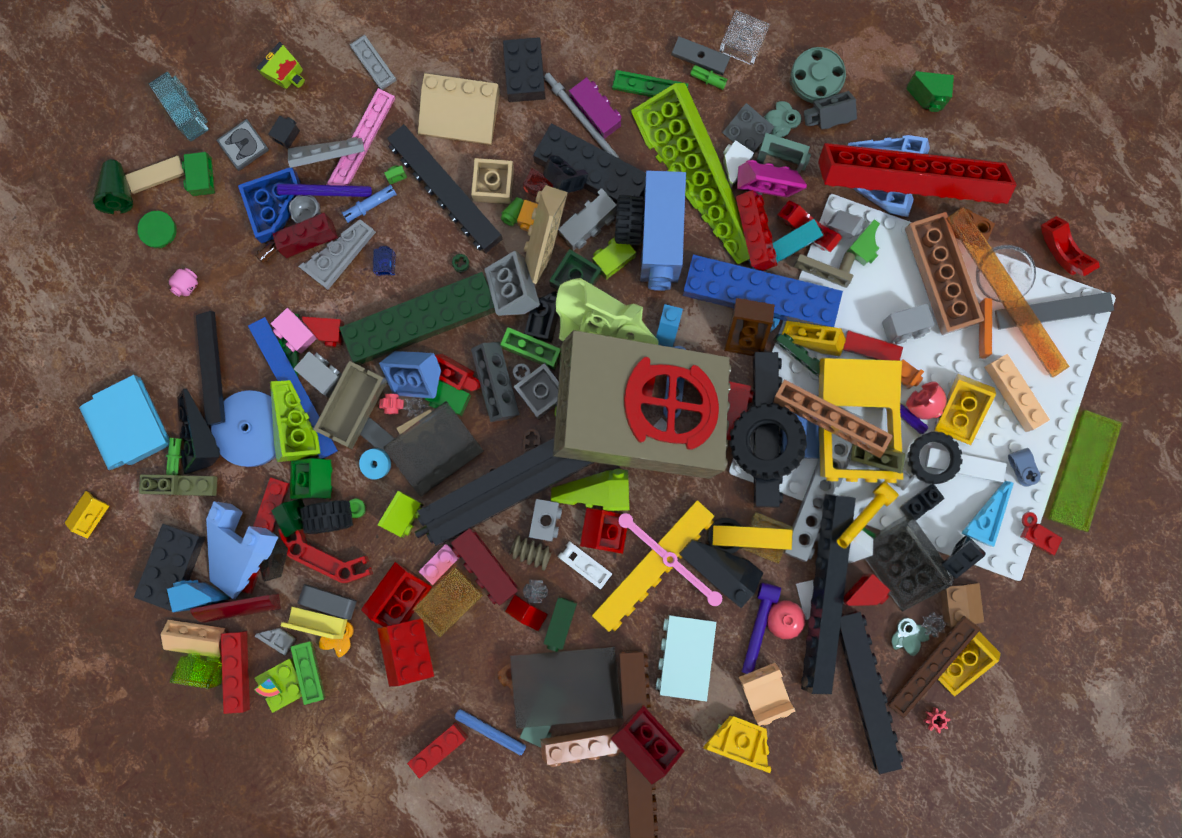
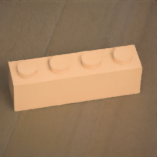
M1008 354L984 367L1025 432L1032 431L1050 420Z

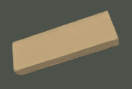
M175 156L125 176L131 192L135 194L181 177L185 173L182 169L181 158Z

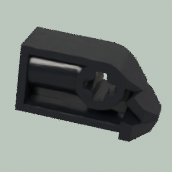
M554 291L539 298L540 305L530 311L524 334L552 343L559 317L556 312L558 292Z

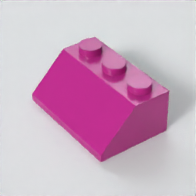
M747 160L744 164L738 166L737 189L754 190L759 193L787 198L807 188V184L798 171L790 170V167H774L773 164H759L755 160Z

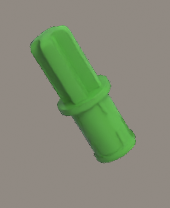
M696 65L693 66L690 73L691 76L706 82V85L710 84L721 90L724 89L728 80L713 73L712 70L709 72Z
M169 438L168 455H166L168 457L167 475H178L179 459L182 458L180 456L181 438H176V441L175 438Z

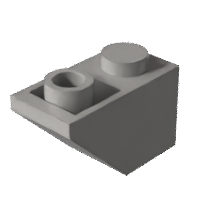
M839 210L834 213L826 227L839 233L842 236L841 240L844 241L859 235L863 229L861 225L864 219Z

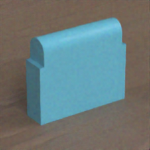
M132 375L92 395V400L79 407L108 470L118 468L124 464L133 465L169 446V436L141 377Z

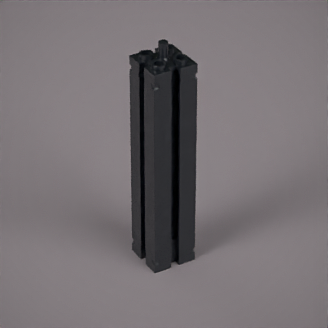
M553 438L418 510V520L424 527L415 531V535L417 538H420L427 534L431 544L434 543L435 546L444 544L463 534L469 528L472 529L595 462L553 456Z

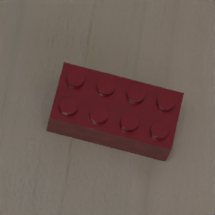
M469 528L451 542L454 546L451 548L458 558L462 557L464 559V567L469 573L474 572L477 576L475 581L482 589H487L490 593L487 596L494 605H502L520 591V588L474 529Z

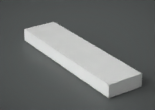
M929 448L925 467L946 471L950 464L949 451ZM961 455L963 462L960 464L961 469L957 474L1000 483L1004 482L1007 463Z

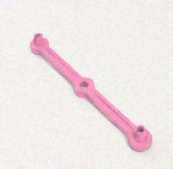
M624 513L620 515L618 522L621 527L629 528L663 558V563L666 566L675 568L707 597L710 605L718 606L721 604L722 595L719 592H712L677 561V556L674 553L665 551L633 522L630 514ZM667 557H673V562H667Z

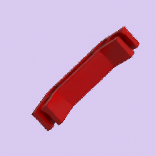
M278 529L287 556L340 583H349L373 575L371 567L361 574H356V569L354 568L356 564L361 562L366 564L369 561L368 556H362L346 562L307 543L303 530L296 531L297 540L291 541L289 536L284 537L281 529ZM296 544H299L301 551L296 555L293 548ZM344 568H347L350 571V575L347 579H345L342 576V570Z

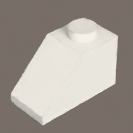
M736 140L732 146L728 144L723 152L725 155L723 160L725 174L731 188L738 180V166L744 164L747 160H751L754 152Z

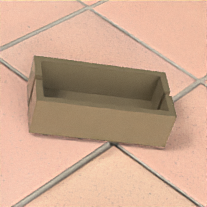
M349 361L313 430L353 449L387 380Z

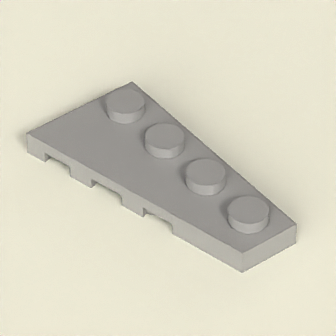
M358 220L341 233L338 239L334 242L332 240L325 249L319 253L316 252L311 256L312 259L306 263L303 262L298 267L328 290L376 232L362 220Z

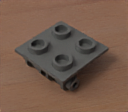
M746 103L722 133L734 142L736 140L752 152H755L763 142L765 134H771L774 126Z

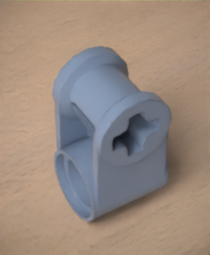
M1024 448L1008 455L1009 463L1015 472L1018 482L1022 486L1035 485L1040 481V472L1029 448ZM1031 475L1032 478L1027 480L1026 476Z

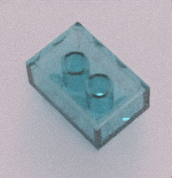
M167 71L149 83L177 128L190 141L210 130L206 125L208 120L200 112L198 105L190 97L188 90L176 75L172 77Z

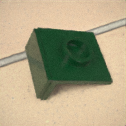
M302 499L284 502L271 510L284 537L303 530L300 509L305 507Z

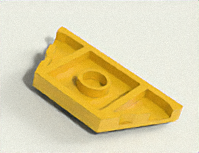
M729 716L703 747L705 750L761 771L771 772V767L768 766L767 755H769L767 729L737 717Z

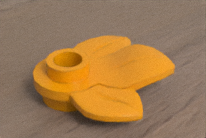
M347 621L346 633L343 639H330L321 636L319 648L323 650L334 648L338 657L344 656L351 647L350 638L354 632L352 624Z

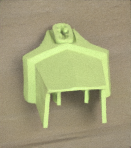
M581 278L572 279L560 284L556 298V312L560 316L559 339L561 341H564L575 330L658 345V339L642 321L643 307L634 303L625 305Z

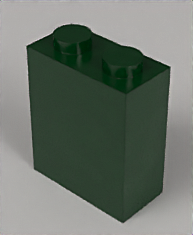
M558 597L543 643L547 645V649L558 652L559 649L563 650L578 602Z

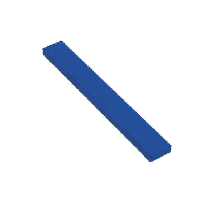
M264 317L248 325L277 381H291L314 429L319 415L268 321ZM317 432L320 446V454L318 456L320 459H325L338 452L332 439Z

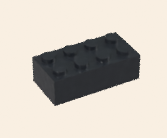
M162 523L134 598L172 611L167 589L172 588L173 583L190 580L206 537L172 524Z

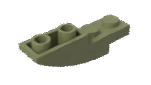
M140 475L139 494L216 496L217 493L216 476Z

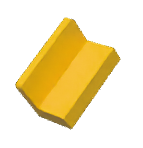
M85 491L65 521V525L71 532L88 539L109 505L94 498L91 493Z

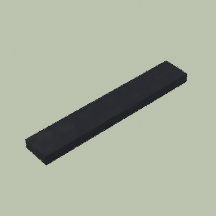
M208 311L196 315L205 422L208 426H213L225 422L216 317L214 311Z

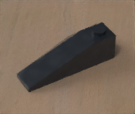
M183 389L177 397L179 421L183 422L180 432V438L184 439V450H181V460L184 474H190L212 466L220 456V449L217 447L216 440L189 391Z
M694 539L679 553L740 608L754 595L763 575V571L748 559L734 556L729 552L718 550L713 546Z

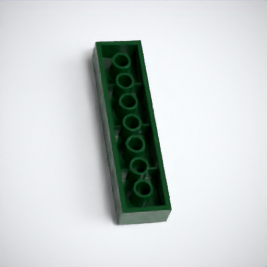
M480 272L339 328L352 362L362 365L495 313V308L483 272Z

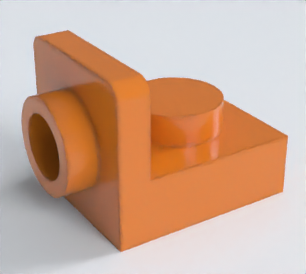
M902 359L901 384L908 389L913 386L917 387L923 380L921 375L924 371L922 369L917 370Z

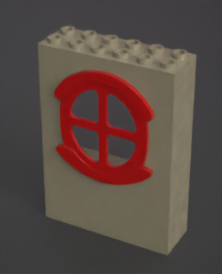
M573 330L562 342L553 456L707 479L724 472L727 467L726 450L728 440L726 439V433L729 428L727 412L730 407L728 401V393L730 391L729 374L731 372L730 357ZM659 375H667L669 377L668 399L649 397L642 394L644 384L651 378ZM678 377L689 381L698 390L702 398L701 405L680 402L676 399ZM642 403L667 408L666 431L655 428L647 421L641 411ZM676 409L694 411L701 414V421L693 430L682 434H677L674 431Z

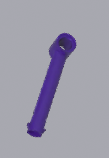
M764 582L760 584L757 599H760L761 602L742 673L748 674L755 669L772 603L777 604L781 587Z

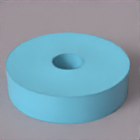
M372 448L361 455L359 467L367 478L380 479L390 471L391 460L384 450ZM373 461L377 462V467L373 465Z

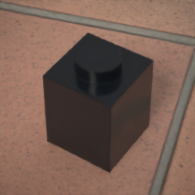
M279 116L268 135L274 142L288 149L300 130L293 119L289 117L285 119Z

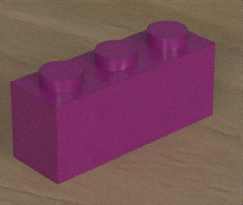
M586 77L569 90V97L605 139L621 127L622 117L616 109L613 110L610 107L607 97L605 95L601 96L597 85L593 81L590 82Z

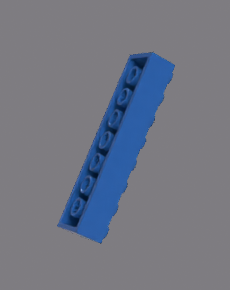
M693 255L683 296L734 308L736 298L766 302L775 305L773 318L783 321L834 327L843 291Z

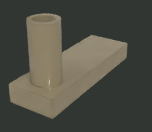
M845 252L840 267L837 269L800 254L794 268L847 288L854 276L850 274V270L856 256L853 253Z

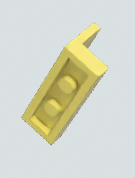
M292 607L289 621L281 622V626L330 639H343L347 619Z

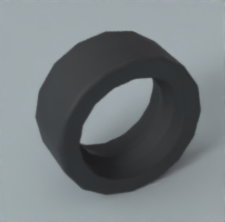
M720 518L714 521L707 531L709 545L731 554L738 551L741 547L730 546L724 548L713 545V527L721 525L742 527L741 524L731 518Z

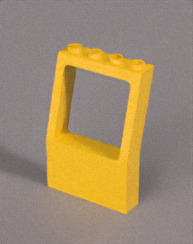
M821 358L818 397L835 406L884 407L887 411L888 433L893 435L888 446L902 452L900 417L902 361ZM819 427L820 476L827 477L826 481H838L839 478H846L847 482H858V478H864L865 482H877V479H885V483H897V479L903 480V473L900 474L889 470L833 468L832 433Z

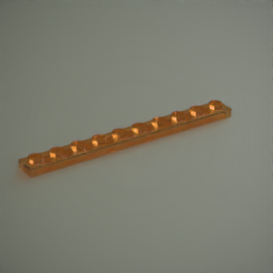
M965 207L948 216L946 220L1050 377L1054 378L1070 366Z

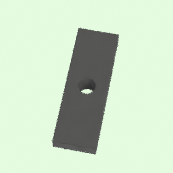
M680 36L672 51V56L710 71L712 70L720 75L724 74L730 60V56Z

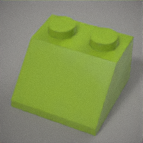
M397 491L379 521L378 526L404 538L405 535L408 536L414 527L412 523L415 518L418 519V510L422 509L424 504L403 492Z

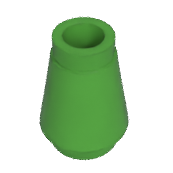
M516 197L501 212V220L509 226L517 224L524 201Z

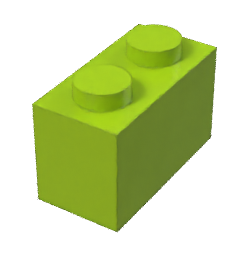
M615 237L609 241V246L605 249L600 248L597 250L592 258V262L602 268V275L606 280L636 257V251L630 244H616Z

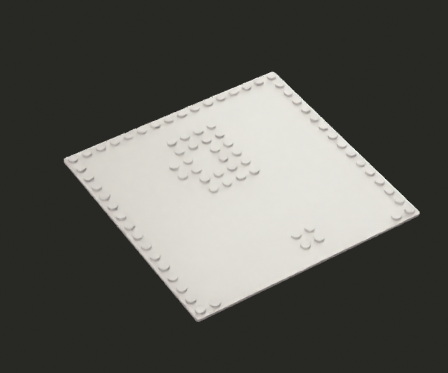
M831 194L827 199L819 223L826 227L834 213L842 210L864 219L861 225L863 229L858 236H853L851 239L849 238L844 241L840 240L831 252L823 251L811 243L807 257L839 269L845 252L874 219L880 223L875 234L876 245L879 247V250L876 252L878 256L871 264L867 262L864 266L856 259L854 260L850 270V274L854 276L847 288L801 271L798 280L843 291L834 328H841L844 337L849 330L888 342L882 325L883 320L890 314L928 303L935 326L929 329L930 332L925 334L924 337L918 339L911 337L906 342L897 344L903 347L900 361L904 359L917 370L922 369L924 371L921 375L923 380L917 387L913 386L908 389L901 384L900 403L907 409L906 402L915 390L919 393L923 389L921 386L929 382H937L944 390L947 399L957 374L995 388L996 396L972 445L954 438L953 440L958 442L959 450L961 449L964 455L1007 463L1004 481L1013 482L1014 484L995 546L990 547L972 539L986 552L985 557L974 565L1020 581L1033 544L1020 537L1025 528L1022 524V516L1026 512H1032L1037 516V524L1041 523L1111 312L998 330L995 311L1106 292L985 248L979 250L956 238L978 303L984 298H992V354L986 359H980L979 324L941 335L905 232V228L912 222ZM1111 294L1112 302L1114 305L1116 298L1113 294ZM783 321L779 334H782L786 321ZM775 343L772 352H778V358L782 359V367L779 369V377H782V383L785 379L818 396L819 378ZM805 348L808 351L807 355L812 359L815 357L818 360L821 358L875 360L842 350L841 356H833ZM1006 354L1009 355L1050 419L1032 431L1025 432L984 368ZM837 406L862 416V420L888 432L887 411L884 407ZM939 417L927 420L920 419L928 426L924 434L936 432L934 429ZM901 418L902 452L905 453L903 468L911 476H914V479L905 490H902L895 483H888L899 496L889 506L883 505L867 525L951 556L955 545L965 536L962 534V531L1003 483L956 473L953 479L945 483L934 484L945 499L933 509L927 511L918 520L911 523L900 507L930 484L917 479V476L912 474L911 467L908 466L909 458L907 454L910 451V445L914 443L916 438L924 434L918 433ZM752 432L751 437H750V447H751L752 452H753V432ZM929 442L924 445L919 454L920 464L923 469L931 474L944 472L943 470L925 466L929 448L948 451L947 448L938 442ZM835 445V453L842 455V448ZM1024 448L1031 450L1041 476L1037 484L1027 487L1022 486L1018 482L1008 460L1009 454ZM852 451L849 452L847 458L850 461L846 469L880 470L878 467L851 461ZM733 458L729 473L754 483V477L746 473ZM802 459L797 469L795 468L791 471L792 473L788 476H783V482L779 484L780 492L803 501L819 459ZM1031 475L1026 476L1027 480L1032 478ZM843 478L840 486L835 488L833 494L856 498L853 520H855L875 497L872 492L885 479H877V482H865L864 478H858V482H847L846 478ZM821 481L820 483L821 489L827 491L829 488L826 481ZM815 498L813 505L821 508L822 502ZM1030 516L1027 519L1028 523L1032 521Z

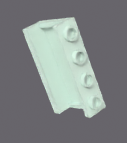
M668 615V619H664L663 630L666 631V639L662 638L661 650H664L663 658H659L658 670L662 671L661 678H657L656 690H659V695L707 701L716 621Z

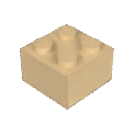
M475 158L471 194L474 202L511 203L514 175L513 161Z

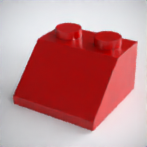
M586 508L580 546L623 554L627 528L621 527L618 522L622 514Z
M865 573L844 595L843 605L883 604L889 596L887 594L891 590L874 574Z

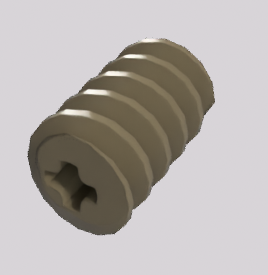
M517 535L509 555L513 553V559L520 555V562L527 558L528 565L534 561V567L536 568L542 564L543 571L546 569L552 552L549 553V546L542 550L541 543L537 547H535V541L533 540L530 544H527L526 537L521 542L520 535Z

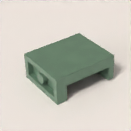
M766 133L756 161L763 164L766 155L797 164L796 171L800 174L801 170L805 171L806 165L809 163L811 154L808 151L810 146Z

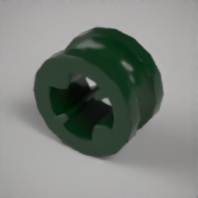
M464 254L455 255L452 259L453 268L459 273L467 271L469 268L468 257ZM460 259H463L464 263L466 262V264H463L461 267H458V264H456V262H459Z

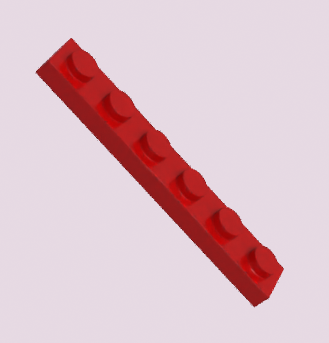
M270 477L253 527L266 528L272 533L274 532L277 521L271 510L284 503L290 483ZM260 569L249 577V583L242 592L252 594Z

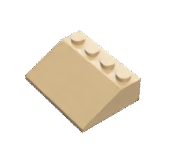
M424 73L418 135L492 145L500 96L499 85L497 83Z
M547 185L537 194L536 202H538V206L534 208L532 214L534 223L530 225L528 230L530 240L526 242L524 252H526L525 262L534 284H537L551 259L568 192Z

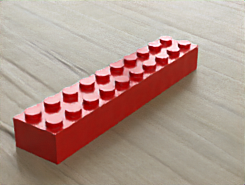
M824 143L818 161L824 184L832 187L842 186L851 189L862 188L884 192H900L903 194H919L921 196L929 195L940 198L948 197L958 200L967 199L977 202L986 201L995 204H1008L1017 185L1007 164L1002 162Z

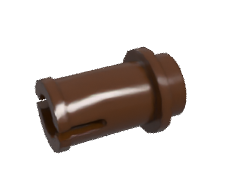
M271 240L262 250L257 251L255 256L262 263L268 262V259L278 251L275 242Z

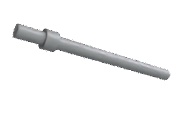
M547 73L544 78L552 87L556 96L559 95L605 152L619 158L616 152L567 95L562 84L558 83L550 73Z

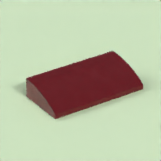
M279 594L191 608L190 611L196 620L205 623L280 610L281 605Z

